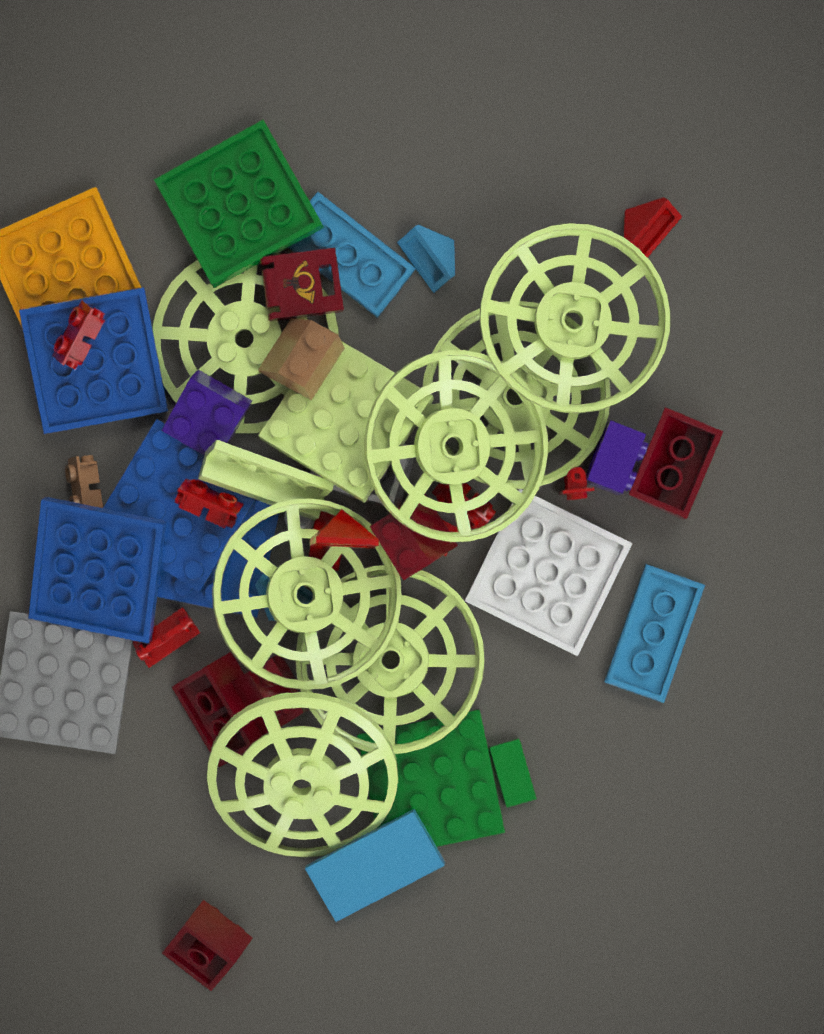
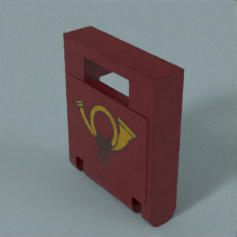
M335 248L261 258L260 263L262 266L274 264V268L262 270L267 309L280 307V312L268 314L269 321L344 311ZM331 266L335 295L323 296L319 269Z

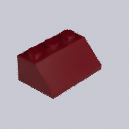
M664 407L628 495L682 520L687 519L724 431Z
M231 652L172 686L173 691L209 752H211L213 743L225 724L246 707L231 682L244 674ZM252 720L240 728L225 747L243 755L252 743L263 735L255 721ZM220 758L218 767H221L227 764L228 762Z

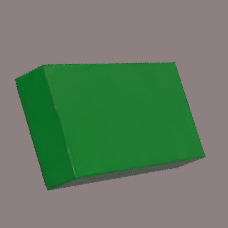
M517 738L489 746L506 807L536 800V794L520 739Z

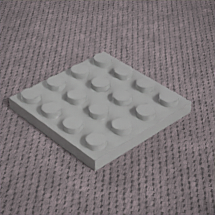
M10 611L0 674V737L116 754L133 640L28 618L29 613Z

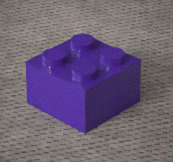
M197 370L190 377L162 431L205 456L206 450L216 440L230 443L252 400L204 372Z
M611 420L607 422L586 472L587 484L615 495L623 494L624 490H631L637 475L632 469L636 461H642L648 447V443L644 442L646 434Z

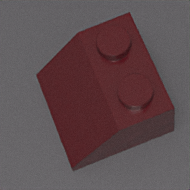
M420 503L417 505L410 519L430 529L449 532L437 511L427 508ZM391 513L370 526L403 581L458 546L456 542L431 539L418 534L400 523Z
M278 655L268 659L263 666L265 670L273 674L296 679L285 659ZM251 671L231 681L246 707L267 697L283 693L301 692L300 689L285 688L268 682ZM309 708L281 709L275 711V714L282 727ZM262 716L253 719L262 735L269 733Z
M202 900L162 954L208 990L212 991L237 962L253 937L247 934L241 926L234 924L221 914L216 907Z

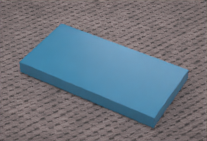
M317 192L310 200V203L324 228L293 244L288 249L293 253L335 248L341 290L378 318L416 268L321 193ZM331 266L319 269L320 274L333 283Z
M645 564L604 682L664 703L705 585Z
M413 809L306 865L305 870L335 922L438 870L445 866L446 862L416 810Z

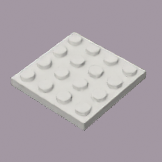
M534 496L525 511L515 521L497 533L465 602L578 656L633 543Z

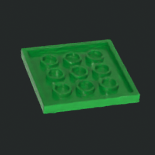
M264 119L154 179L213 288L259 264L262 257L274 256L324 228Z
M480 709L469 711L460 724L441 740L419 750L395 754L398 768L397 792L391 810L378 827L415 809L436 847L505 833ZM438 718L398 725L396 726L395 744H406L423 739L438 731L444 724ZM366 732L357 734L359 739L375 743ZM360 749L361 756L368 753L367 751ZM382 759L367 767L370 800L385 802L388 789V773L386 763ZM373 812L374 819L379 813Z

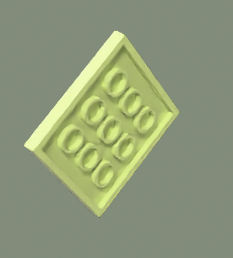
M342 342L345 349L312 401L290 389L258 436L265 443L365 503L374 490L368 476L364 458L366 423L376 397L395 372ZM405 378L400 380L394 387L406 399L420 389V387ZM433 395L425 396L414 407L424 415L434 400ZM387 398L381 405L375 421L372 450L389 448L390 429L398 409ZM407 417L403 420L399 432L398 446L405 444L416 427ZM390 461L374 463L379 481L390 466Z

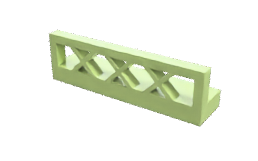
M216 440L206 450L198 477L199 480L269 505L292 499L312 498L324 500V497L332 492L334 486L333 483L324 478L220 440ZM302 509L299 510V515L315 521L319 518L320 511Z

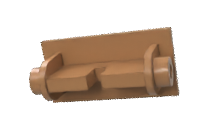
M93 455L82 456L81 463L79 456L68 459V465L65 466V476L67 482L71 483L73 495L70 496L69 501L103 508L101 489L89 490V484L100 483L97 461H94Z

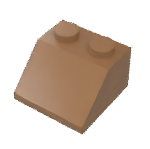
M291 318L258 371L312 401L345 347L339 335L312 320Z

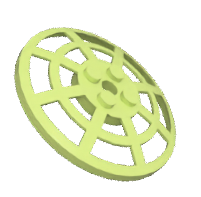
M568 223L549 226L535 231L519 240L504 253L493 268L484 287L480 304V329L489 360L499 376L511 389L526 400L546 409L564 413H586L599 411L620 403L633 395L648 381L658 367L666 350L670 333V308L661 277L651 261L639 248L610 230L589 224ZM579 236L576 255L558 256L538 264L529 250V247L550 238ZM592 238L616 247L631 258L637 266L621 277L607 264L589 258ZM518 256L528 273L523 276L516 286L509 304L491 300L493 290L500 275L509 263ZM561 266H574L572 282L563 283L555 287L544 273ZM590 268L601 273L613 284L599 293L593 287L584 284L586 269ZM643 276L650 283L656 299L659 316L658 326L639 324L637 303L629 287ZM532 281H535L545 295L537 309L519 306L524 291ZM620 294L623 296L627 306L629 323L612 321L608 303ZM489 313L507 317L509 338L513 349L517 353L503 364L498 358L491 340ZM568 313L578 314L582 321L581 327L577 329L569 328L565 324V315ZM517 319L535 322V329L539 339L526 348L523 347L518 335ZM609 334L627 336L622 351L612 362L600 347L604 344ZM637 337L656 339L655 348L648 364L640 375L630 383L618 369L631 355ZM545 349L561 357L559 375L544 369L533 358ZM590 355L601 369L599 372L588 376L572 377L574 359H581ZM525 364L529 370L540 378L558 384L556 402L546 400L531 393L510 374ZM608 377L620 391L609 398L597 402L569 404L571 386L591 385Z
M198 260L186 267L171 282L162 296L153 323V333L163 385L172 399L177 403L190 377L197 371L190 355L188 341L207 342L208 351L212 358L198 370L211 376L221 368L225 372L234 375V390L251 399V405L266 402L281 393L286 396L290 389L273 379L271 381L276 385L273 388L262 393L246 395L247 377L261 374L258 371L259 367L282 333L278 321L268 320V314L280 312V307L268 310L266 307L254 302L255 284L264 286L262 276L256 275L257 265L216 288H213L211 283L207 285L196 273L197 270L202 268ZM187 280L197 294L186 308L180 327L162 326L164 314L171 298L179 286ZM243 283L241 301L224 306L213 293L227 285ZM322 288L323 296H328ZM205 301L215 313L208 329L190 328L194 313L199 305ZM335 313L326 314L329 330L339 335ZM301 317V318H297V319H305V320H307V317ZM243 330L250 331L254 337L253 343L247 348L239 347L236 344V336ZM161 339L179 340L181 358L190 377L178 388L172 383L165 368L161 352ZM244 416L235 433H260L268 421L244 424Z
M519 302V306L537 309L539 303ZM480 308L465 315L451 326L438 341L432 353L460 350L451 341L470 324L480 320ZM495 314L498 333L491 335L493 345L500 343L503 360L501 362L505 363L515 356L514 349L509 338L507 317ZM565 315V324L569 328L577 329L581 327L572 318ZM518 331L521 341L533 343L539 339L535 333ZM481 340L470 348L469 351L481 353L485 350V347ZM545 349L534 358V361L541 367H544L554 354ZM554 355L561 362V357ZM592 359L596 372H599L601 370L600 367ZM454 360L458 363L452 380H462L467 370L481 380L480 387L487 390L499 376L490 369L488 370L478 364ZM438 362L427 364L423 387L433 383V376ZM525 364L515 371L528 385L532 393L550 401H553V396H557L558 384H551V382L540 378L529 370ZM573 365L572 377H578ZM607 377L591 385L571 386V404H581V391L599 387L600 400L611 397L610 379ZM507 385L496 399L506 410L514 432L533 430L524 403L512 405L508 402L506 395L507 391L511 388ZM452 389L453 408L469 411L479 399L478 397L460 400V390ZM431 403L424 416L427 418L430 414L440 410V403ZM540 406L546 426L557 433L548 442V453L559 446L565 439L581 449L564 466L544 475L540 486L550 484L566 476L571 468L578 467L594 450L604 432L610 407L599 410L594 430L588 439L573 429L579 413H569L564 423L552 415L550 409ZM489 407L483 414L489 423L486 427L488 434L495 435L499 430L503 432L497 416ZM530 443L518 444L519 452H515L514 462L521 461L524 480L506 481L516 490L525 488L532 470L534 449L531 450ZM445 444L446 451L452 456L455 455L449 446ZM490 448L489 456L503 460L505 451ZM477 476L474 478V480L486 484Z
M446 350L425 355L408 363L397 371L383 386L372 405L367 419L364 435V458L368 476L375 493L385 508L400 523L412 531L431 539L448 542L473 541L503 530L515 521L530 505L539 490L545 474L548 457V434L540 406L526 400L519 394L518 396L524 403L530 417L533 430L514 432L506 410L496 399L508 385L500 376L495 379L487 390L471 382L451 380L452 360L475 363L499 375L487 355L467 350ZM438 362L437 382L421 387L410 395L408 399L394 388L400 380L414 370L427 364ZM515 371L510 374L520 385L532 393L528 385ZM452 389L466 391L477 396L479 399L469 411L453 408ZM439 391L440 410L426 418L414 405L425 396ZM387 398L398 409L390 429L389 448L372 450L375 421L381 405ZM489 407L497 416L503 434L489 435L486 427L480 420ZM407 417L418 427L414 445L398 446L399 432L403 420ZM451 437L455 438L459 443V450L453 456L445 448L446 441ZM534 443L532 470L525 488L520 493L506 483L514 464L515 445ZM505 446L503 463L500 472L496 475L485 467L489 458L490 448ZM416 457L423 474L414 486L404 474L400 459ZM391 462L396 479L408 494L400 509L391 502L383 490L377 477L374 463ZM477 476L489 485L487 490L479 496L468 501L464 500L462 483H466ZM433 481L449 484L452 503L438 502L426 497L424 494ZM497 493L513 503L508 511L495 521L471 530L467 511L484 505ZM419 503L435 511L454 513L458 532L430 529L416 523L410 517Z
M292 499L276 503L257 512L245 521L229 538L220 554L214 572L212 586L213 610L218 628L226 645L235 657L251 672L268 682L285 688L300 690L324 689L342 684L358 676L371 666L385 650L394 634L400 616L402 600L401 580L398 571L380 542L379 546L375 547L384 564L385 576L368 578L361 560L350 547H330L321 560L304 556L302 538L311 539L319 530L301 529L299 510L302 509L324 511L336 515L343 509L374 536L375 534L367 520L347 507L319 499ZM286 512L288 531L269 538L257 550L242 540V537L259 522L275 514ZM289 541L291 560L284 562L277 568L263 557L276 545ZM235 550L248 561L240 579L239 599L221 601L223 573L232 551ZM341 554L351 564L357 580L341 583L338 574L332 568ZM256 567L270 579L266 595L249 597L250 579ZM301 586H307L312 590L313 598L308 604L301 603L297 598V590ZM389 588L388 614L383 630L377 639L362 629L369 611L370 591ZM360 593L356 618L354 622H351L339 613L343 603V595ZM269 608L271 615L277 623L268 636L256 624L251 610ZM242 612L249 631L261 644L252 660L244 654L234 641L226 625L224 614ZM332 623L345 633L337 642L320 650L317 636L318 630ZM287 630L304 633L307 652L292 651L279 646L278 643ZM354 639L370 649L351 668L337 675L326 677L322 659L340 652ZM272 653L289 660L309 661L313 680L285 678L265 670L263 666Z
M384 565L365 568L368 578L386 575ZM422 570L410 577L430 584L447 597L433 610L429 605L418 599L402 595L401 605L412 607L427 617L414 630L405 624L399 623L398 619L394 634L385 650L371 666L357 676L360 682L347 694L341 684L331 686L337 698L356 706L369 715L378 725H383V731L391 742L395 754L408 753L425 748L441 740L454 730L469 713L478 696L483 680L485 664L484 644L479 625L471 609L447 583ZM355 572L341 578L340 581L341 583L355 581L357 577ZM386 588L385 595L371 597L369 608L386 604V617L389 606V588ZM343 601L339 613L351 622H354L359 603L350 608ZM455 606L463 614L470 628L475 655H456L453 636L443 620ZM364 623L362 629L378 639L383 630L384 623L377 624L371 628ZM336 626L331 632L327 647L337 642L343 633ZM435 626L439 629L444 639L447 655L428 653L423 638ZM299 633L296 651L307 652L304 633ZM357 642L354 653H336L322 659L323 665H326L327 676L337 675L336 665L353 666L370 649ZM388 651H395L400 656V663L394 669H388L383 665L382 658ZM296 661L298 680H309L307 674V664H310L309 661ZM428 667H447L443 683L434 696L422 683L427 674ZM456 667L475 668L469 694L461 708L453 716L441 702L452 686ZM312 689L301 690V692L313 693ZM368 691L384 697V716L368 712L359 707L356 702ZM413 691L425 704L422 708L412 713L396 716L397 697L407 695ZM309 708L322 725L327 712ZM430 712H433L444 724L438 731L423 739L406 744H395L396 725L415 722L427 716ZM336 725L334 734L345 739L353 747L367 752L378 747L376 743L356 738Z
M295 692L267 697L250 704L235 714L225 724L216 737L209 755L207 782L215 809L223 821L237 835L269 852L285 856L313 857L324 856L375 830L384 821L391 810L396 796L398 768L391 742L382 728L369 715L339 698L318 693ZM289 708H312L327 711L321 729L309 726L281 728L275 711ZM260 716L263 717L269 733L253 742L243 756L225 747L240 728ZM340 716L362 728L378 747L360 756L358 751L349 742L334 734ZM306 737L314 738L316 741L312 749H290L286 739ZM270 744H274L278 755L267 767L252 761L261 750ZM328 745H334L351 761L337 767L325 755ZM220 758L237 767L235 788L238 799L220 800L216 782L217 766ZM382 759L386 763L388 773V789L385 802L367 799L369 791L367 767ZM246 772L264 780V793L247 797L245 790ZM357 773L360 785L358 797L340 793L341 779ZM302 779L308 781L311 785L307 788H298L294 785V782ZM270 804L281 816L277 824L274 825L262 818L254 808ZM334 805L351 808L344 818L331 826L324 816ZM244 810L257 825L271 832L267 841L241 827L228 812ZM361 811L379 813L366 828L354 836L341 841L336 835V832L348 826ZM293 819H312L318 830L292 831L288 829ZM284 837L299 840L323 837L328 845L304 849L280 845Z

